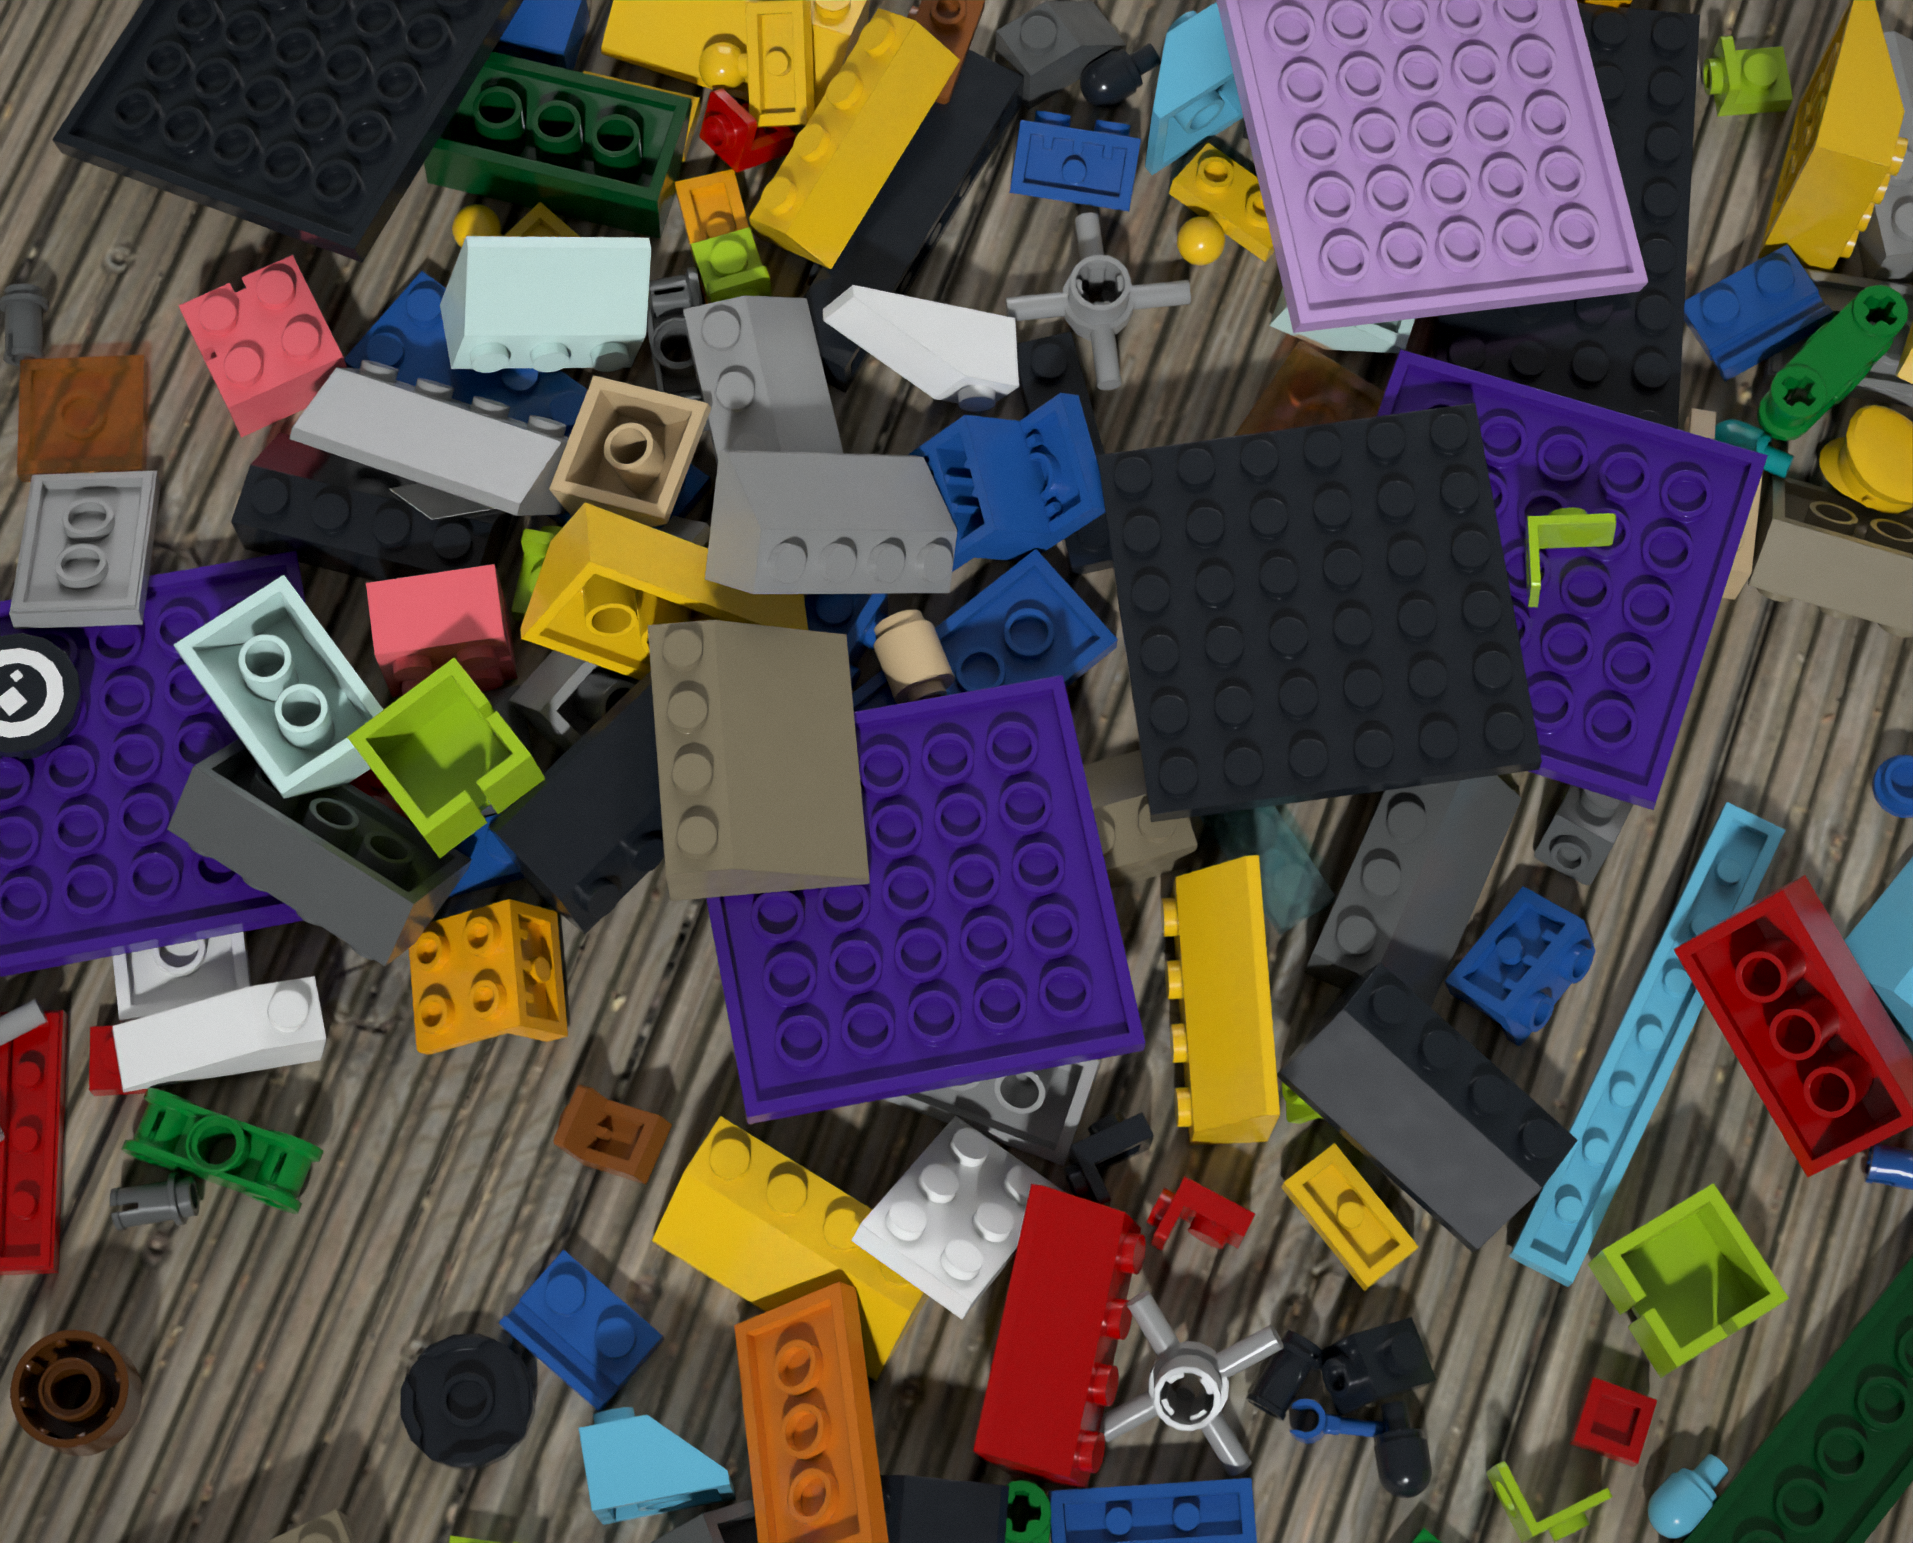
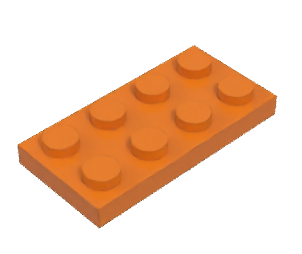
M839 1281L734 1325L758 1543H889L856 1288Z

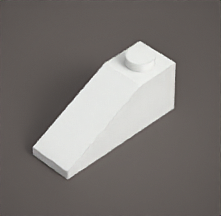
M852 285L823 309L824 322L934 399L958 403L959 407L966 411H985L993 408L996 402L1019 387L1015 318Z
M315 976L245 987L112 1027L123 1092L321 1060L326 1042Z

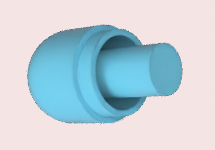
M1708 1454L1693 1471L1681 1468L1677 1473H1672L1649 1500L1648 1517L1653 1528L1667 1538L1681 1539L1687 1537L1716 1502L1717 1496L1713 1490L1729 1473L1726 1465L1716 1456Z

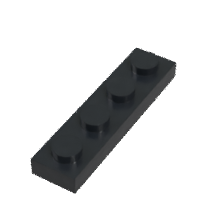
M1071 332L1017 343L1019 387L1027 416L1060 393L1079 395L1096 459L1097 455L1105 454ZM1105 513L1062 540L1071 577L1113 568Z

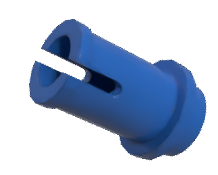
M1880 1142L1869 1147L1864 1174L1865 1183L1872 1184L1874 1182L1913 1190V1150L1880 1144Z

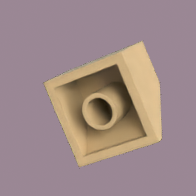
M593 375L549 490L571 517L586 502L649 527L668 524L711 407L705 402Z

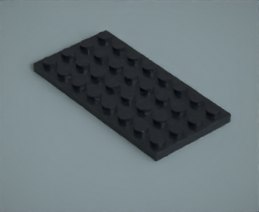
M1577 3L1648 283L1639 292L1436 316L1433 359L1678 429L1700 15Z

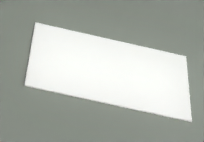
M421 483L389 488V490L432 520L495 509Z

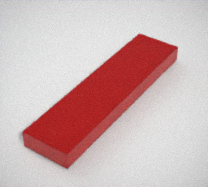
M64 1010L44 1011L48 1022L0 1046V1127L5 1135L4 1140L0 1142V1275L59 1273L68 1014ZM0 1012V1017L8 1012Z

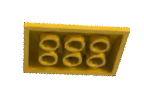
M1849 0L1798 104L1758 258H1763L1787 244L1803 268L1831 272L1839 257L1850 258L1859 231L1865 232L1874 205H1880L1884 198L1890 176H1897L1901 168L1908 145V139L1899 136L1905 111L1875 0Z

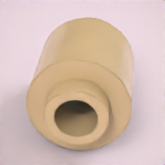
M919 610L901 611L879 622L874 628L877 640L873 647L895 702L901 704L946 696V689L952 685L955 677L933 623L924 620Z

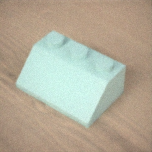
M466 236L440 303L451 369H474L477 372L491 373L503 368H534L539 372H554L562 368H594L601 372H611L621 368H631L646 336L651 260L649 238Z
M285 575L174 644L175 650L283 799L346 785L370 770V767L347 737L383 711V708Z

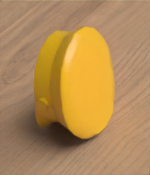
M1869 405L1858 409L1849 421L1846 436L1831 440L1821 450L1819 465L1823 475L1836 490L1867 508L1889 514H1899L1910 510L1913 507V422L1901 413L1885 406Z

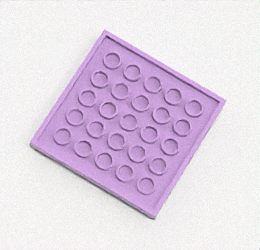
M1216 0L1293 333L1639 292L1648 283L1577 0Z

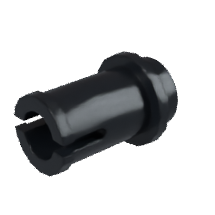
M1286 1330L1281 1339L1284 1348L1272 1355L1253 1390L1246 1397V1400L1253 1406L1280 1421H1284L1287 1416L1286 1412L1310 1370L1318 1371L1321 1366L1317 1361L1322 1351L1321 1348L1291 1330Z

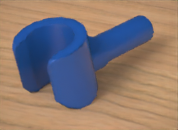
M1299 1399L1291 1405L1292 1410L1312 1411L1319 1416L1317 1427L1310 1432L1290 1430L1291 1435L1301 1443H1315L1321 1440L1325 1434H1346L1376 1438L1377 1435L1383 1433L1382 1421L1340 1417V1415L1325 1414L1322 1406L1315 1400Z

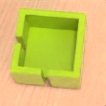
M455 657L347 737L439 858L488 823L481 813L488 806L491 805L497 814H500L545 780L532 755L497 711L495 712L489 700Z
M1714 1183L1601 1250L1588 1263V1266L1618 1313L1621 1315L1632 1309L1638 1318L1628 1328L1660 1378L1771 1312L1789 1299Z

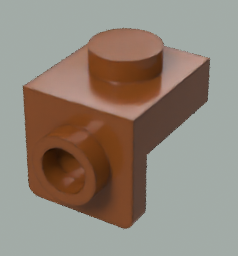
M579 1084L574 1091L570 1103L564 1108L560 1116L558 1130L553 1142L557 1147L585 1166L646 1185L672 1124L660 1115L608 1100L592 1087Z

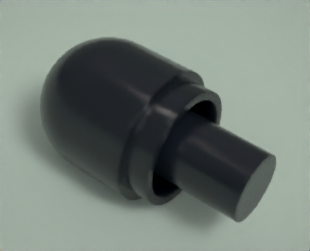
M1150 43L1130 55L1124 49H1120L1117 52L1112 50L1090 63L1084 69L1080 79L1082 95L1090 104L1096 107L1107 108L1116 105L1135 94L1137 88L1143 85L1141 75L1161 64L1158 53Z
M1406 1401L1385 1403L1381 1405L1385 1432L1376 1436L1377 1445L1374 1446L1378 1477L1382 1486L1390 1494L1399 1498H1412L1421 1494L1428 1487L1431 1480L1432 1466L1427 1439L1423 1438L1421 1429H1412L1408 1403Z

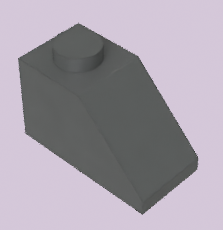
M1045 1L996 31L995 62L1024 76L1022 103L1030 110L1081 79L1084 69L1090 63L1112 50L1117 52L1120 49H1124L1126 51L1127 45L1093 1Z

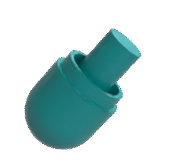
M1736 419L1724 420L1715 426L1714 440L1768 455L1764 471L1784 479L1786 478L1795 456L1771 447L1772 436L1764 434L1765 430Z

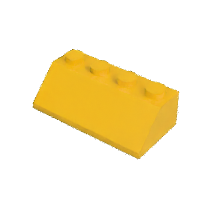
M613 0L601 45V54L712 89L705 84L699 72V60L704 50L714 43L728 42L737 46L743 53H747L745 3L782 0ZM809 0L811 1L815 110L826 94L830 81L838 74L858 42L861 31L868 24L870 0ZM744 78L743 82L735 89L726 92L731 96L749 101L748 78Z
M878 8L871 21L861 31L858 42L842 68L830 81L826 94L808 123L796 136L792 149L774 178L764 188L761 199L749 217L752 233L764 241L832 269L960 62V59L916 20Z
M585 502L550 541L520 631L521 639L641 680L651 670L647 625L721 620L808 630L803 594H750L705 580L708 548Z
M1252 855L1177 876L1174 880L1171 898H1161L1163 937L1174 936L1176 960L1165 962L1166 993L1168 1000L1179 999L1180 1023L1170 1024L1172 1063H1183L1185 1087L1175 1088L1174 1091L1175 1118L1177 1127H1188L1189 1146L1268 1142L1280 1116L1259 855Z
M722 1116L718 1118L685 1169L652 1238V1242L764 1312L839 1281L855 1287L867 1376L874 1381H877L929 1298L923 1291L851 1241L859 1225L872 1211L871 1208Z

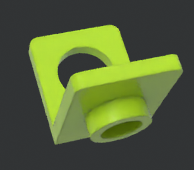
M1561 508L1550 512L1548 516L1527 517L1524 545L1528 607H1538L1541 590L1539 549L1610 546L1613 544L1616 529L1615 514H1587L1585 510L1580 508Z
M1503 1461L1486 1472L1521 1543L1547 1530L1553 1541L1556 1542L1590 1525L1591 1523L1585 1511L1613 1497L1609 1488H1606L1550 1517L1536 1522L1506 1462Z

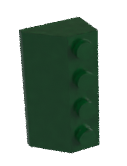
M492 52L424 162L427 183L534 208L541 202L555 214L661 239L676 194L675 182L679 181L692 106L691 98Z

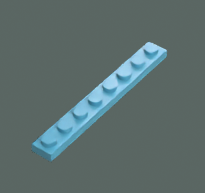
M1726 802L1722 807L1568 1130L1578 1141L1539 1191L1508 1257L1567 1287L1574 1282L1705 1003L1673 949L1751 904L1785 832L1784 829L1729 802Z

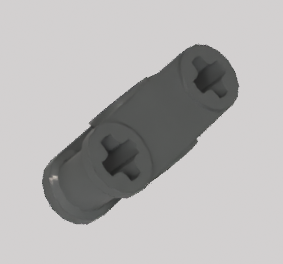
M694 266L688 267L684 275L649 280L646 331H648L658 388L655 390L702 402L692 357L682 363H674L666 359L667 354L673 349L679 347L690 349L683 309L703 305L697 268ZM707 421L703 429V432L709 431Z

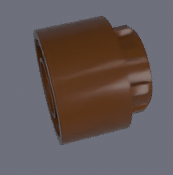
M63 1330L43 1337L24 1353L13 1373L10 1398L17 1421L31 1437L63 1454L89 1456L113 1447L129 1433L140 1412L142 1384L139 1373L130 1358L106 1339L89 1331ZM78 1377H89L92 1390L87 1402L77 1409L66 1410L62 1397L67 1384Z

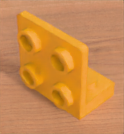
M507 899L430 922L416 943L409 948L416 1049L419 1053L431 1055L507 1033L545 1042L568 1037L557 911Z

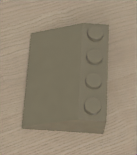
M721 620L647 625L665 870L670 901L870 884L846 634Z

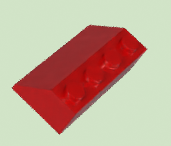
M1806 875L1746 906L1673 949L1807 1178L1913 1126V1056Z
M1031 1184L973 1452L1011 1476L1086 1489L1088 1488L1090 1474L1097 1473L1101 1467L1105 1451V1437L1102 1432H1099L1104 1407L1111 1406L1116 1397L1119 1372L1117 1366L1113 1364L1118 1339L1124 1340L1130 1330L1132 1313L1126 1305L1130 1301L1127 1300L1132 1274L1137 1275L1142 1269L1146 1251L1145 1237L1140 1234L1142 1228L1126 1212L1047 1186Z

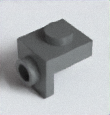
M1570 785L1551 824L1539 843L1534 857L1584 885H1590L1612 849L1634 804Z

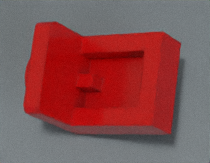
M721 88L712 91L709 95L699 137L738 173L788 155L794 145L796 134L788 126L757 127L756 119L749 114V102L740 105Z

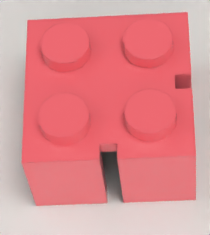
M293 255L241 277L245 288L238 292H234L231 284L228 283L178 305L241 438L306 409L335 368H347L344 357Z
M495 564L366 583L374 654L392 697L403 696L454 657L481 691L496 689L503 685L504 680L517 679L509 611Z

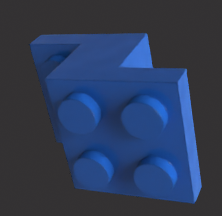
M1060 393L1020 421L963 415L908 454L924 457L957 529L952 572L973 558L1021 561L1035 549L1042 554L1105 513L1099 466L1079 395Z

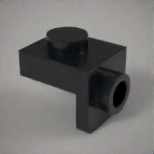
M1123 1112L1106 1116L1088 1127L1089 1137L1070 1146L1068 1159L1071 1165L1063 1168V1172L1074 1196L1110 1206L1111 1197L1099 1172L1150 1149L1154 1135L1143 1112L1128 1119L1125 1118Z
M1412 1317L1353 1333L1322 1349L1317 1358L1321 1365L1323 1382L1331 1395L1339 1415L1353 1412L1371 1402L1419 1389L1436 1381Z

